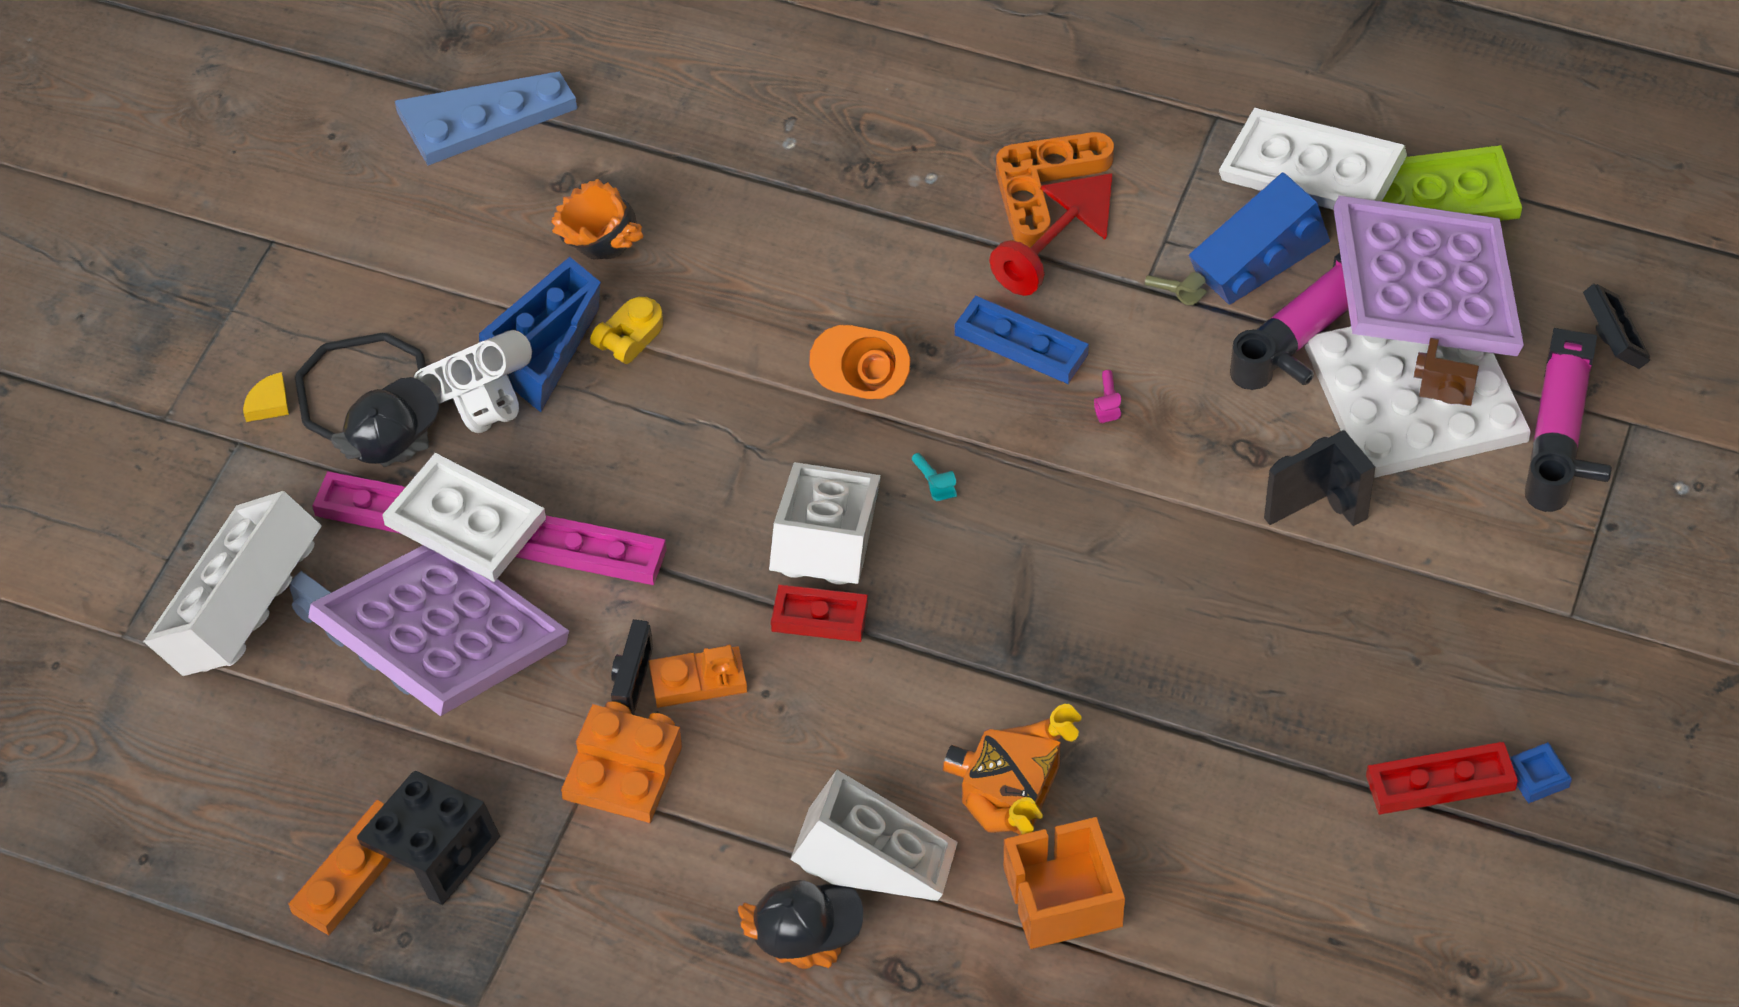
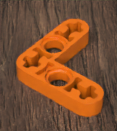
M1090 132L1011 144L999 150L996 155V176L1015 241L1022 242L1031 247L1050 228V215L1044 193L1040 189V182L1098 174L1107 171L1113 164L1114 143L1110 137L1100 132ZM1092 151H1097L1098 155H1094ZM1073 153H1077V159H1073ZM1050 154H1059L1066 160L1059 164H1051L1045 161L1044 158ZM1033 159H1037L1036 165H1033ZM1011 163H1016L1018 167H1013ZM1018 191H1028L1034 197L1027 201H1019L1013 198L1012 195ZM1032 215L1035 230H1030L1029 226L1026 225L1027 216Z

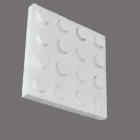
M1351 327L1316 334L1305 345V350L1340 430H1345L1376 466L1374 478L1529 442L1531 431L1494 353L1438 346L1436 358L1479 366L1472 405L1467 406L1448 404L1440 400L1419 397L1422 379L1413 378L1418 352L1427 353L1429 344L1352 334Z

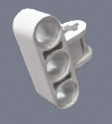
M511 330L428 365L417 371L414 378L431 388L438 404L453 398L465 425L472 432L483 433L497 421L509 422L517 417L519 403L507 374L525 367L531 359L532 349L526 336L519 331ZM504 400L505 404L498 407L497 402ZM476 411H482L483 414L478 416L474 415Z

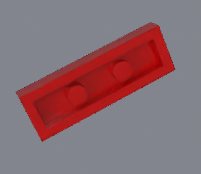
M1504 742L1368 765L1366 771L1367 781L1378 815L1511 792L1516 790L1518 782Z

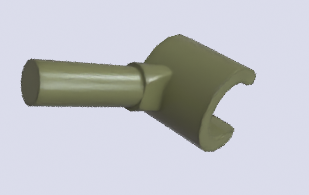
M1191 272L1182 282L1147 275L1145 279L1146 286L1176 293L1179 300L1189 306L1197 303L1207 293L1205 289L1200 288L1206 282V279L1197 272Z

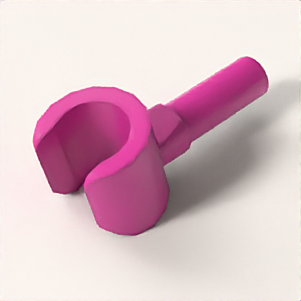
M1111 370L1102 372L1104 396L1094 399V408L1100 423L1121 418L1119 408L1121 396L1114 389L1113 373Z

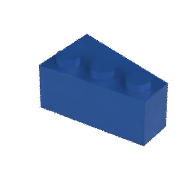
M1282 172L1188 256L1195 272L1201 274L1206 279L1205 283L1226 303L1231 305L1330 242L1317 202L1288 175Z
M568 257L479 333V343L511 330L519 331L526 336L532 349L531 359L525 367L509 373L507 376L513 390L540 413L599 310L601 282L571 257Z

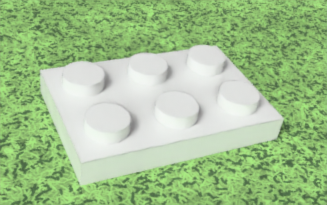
M434 453L383 513L384 524L389 528L495 582L545 521L546 515L543 507Z

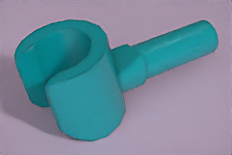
M915 453L912 456V461L928 481L930 494L934 501L957 497V492L954 488L957 483L953 471L937 474L936 470L931 467L920 453Z

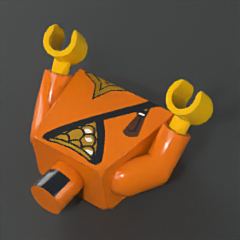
M1062 704L1054 709L1050 718L1043 721L1002 730H986L976 752L955 745L949 747L944 760L943 771L964 778L962 783V803L985 831L990 833L1013 831L1019 835L1034 831L1037 818H1043L1041 809L1060 767L1061 742L1057 740L1060 739V736L1066 741L1076 740L1079 730L1073 723L1081 721L1082 716L1072 705Z

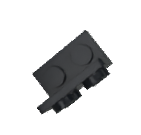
M1345 430L1331 437H1321L1309 448L1294 456L1282 457L1270 468L1264 519L1269 525H1272L1327 496L1332 509L1338 514H1343L1350 524L1355 526L1368 519L1376 466Z
M414 771L408 776L357 835V839L362 846L414 870L428 899L440 905H443L501 837L485 802L418 771Z

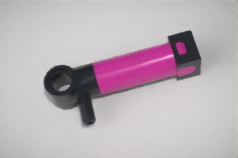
M1340 253L1334 257L1333 268L1256 330H1245L1236 336L1233 341L1230 376L1236 385L1248 390L1261 389L1269 384L1272 380L1273 371L1278 367L1302 385H1307L1314 377L1313 371L1292 355L1306 345L1316 334L1322 332L1349 310Z
M1559 328L1553 329L1525 486V498L1528 503L1535 509L1543 512H1554L1567 504L1574 477L1602 482L1610 480L1612 470L1610 465L1576 459L1597 335Z

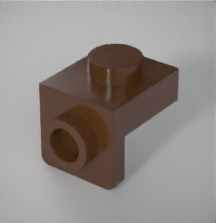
M1430 338L1427 353L1418 352L1413 378L1422 379L1419 397L1440 400L1448 404L1471 406L1479 366L1436 358L1439 339Z

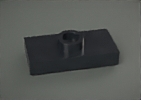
M1595 283L1583 291L1598 322L1595 327L1600 338L1611 347L1615 357L1638 369L1651 361L1650 355L1620 296Z
M637 619L632 620L623 655L616 654L611 673V679L614 682L611 699L628 707L632 715L635 714L649 665L648 660H650L653 650L649 621Z

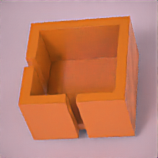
M1097 817L1055 827V860L1047 861L1048 834L1046 829L1004 839L1003 869L1014 902L1018 904V914L1030 949L1123 927L1125 897Z

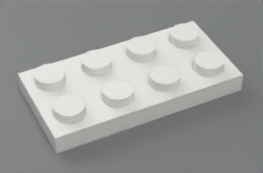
M1254 108L1221 165L1219 173L1222 181L1261 191L1278 175L1284 172L1317 202L1318 206L1334 210L1333 207L1338 196L1382 202L1407 153L1403 144Z

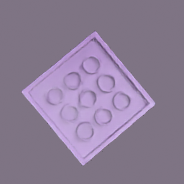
M1338 196L1333 208L1352 334L1429 344L1430 338L1439 339L1438 346L1510 356L1519 355L1524 344L1500 218Z
M424 545L310 604L308 616L309 619L439 716L446 714L563 647L567 643L569 634L568 629L498 579L493 582Z

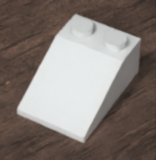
M794 462L774 521L769 570L782 572V574L794 578L810 576L823 578L834 584H858L865 560L881 475Z
M836 770L809 807L790 860L799 864L807 873L819 876L833 885L938 901L943 895L958 842L839 770Z

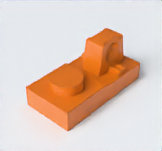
M729 644L712 649L705 648L702 653H688L648 660L657 708L747 693V683L739 646L731 647Z

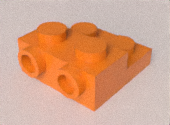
M607 702L605 707L592 704L576 740L578 752L562 786V798L566 801L651 823L682 749L680 727L675 726L671 718L660 713H652L648 719L632 715L628 707L618 702Z

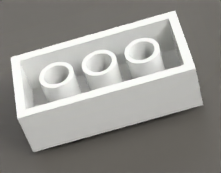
M285 491L236 505L143 642L182 676L233 665L244 654L246 650L244 643L251 632L259 628L269 616L267 608L274 597L281 594L291 583L292 576L290 573L296 564L306 558L314 548L315 543L312 540L321 528V525Z

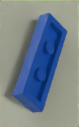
M976 295L955 323V336L1066 384H1069L1088 356V343Z

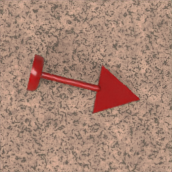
M1112 173L1041 186L1040 189L1067 211L1031 247L1022 242L1010 240L1000 243L991 252L989 259L991 271L1004 288L1014 294L1022 296L1032 295L1042 285L1045 276L1043 263L1038 254L1075 217L1103 239H1106Z

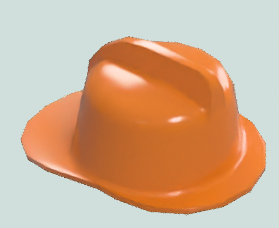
M837 325L825 330L815 339L810 350L809 365L814 378L824 388L836 393L864 399H884L895 394L905 384L910 372V355L906 345L897 336L853 325Z

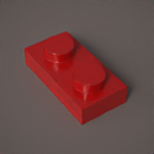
M778 584L771 618V631L862 642L868 609V595Z

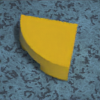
M282 372L262 379L249 391L243 407L246 422L289 415Z

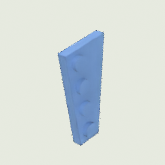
M560 71L395 101L396 111L427 166L577 109L576 98Z

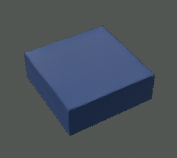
M1549 742L1510 757L1518 780L1517 786L1528 804L1570 787L1572 778Z

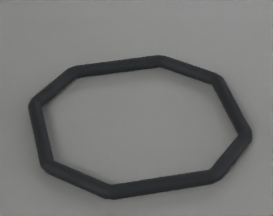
M388 333L371 334L321 345L295 375L303 425L330 441L332 435L335 434L310 420L303 379L327 351L385 341L415 356L418 371L426 367L424 354L420 349Z

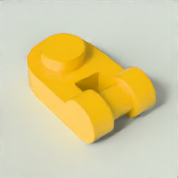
M648 297L630 299L606 323L601 322L595 327L590 337V343L602 351L609 349L614 352V358L624 364H629L663 328V314L660 304Z

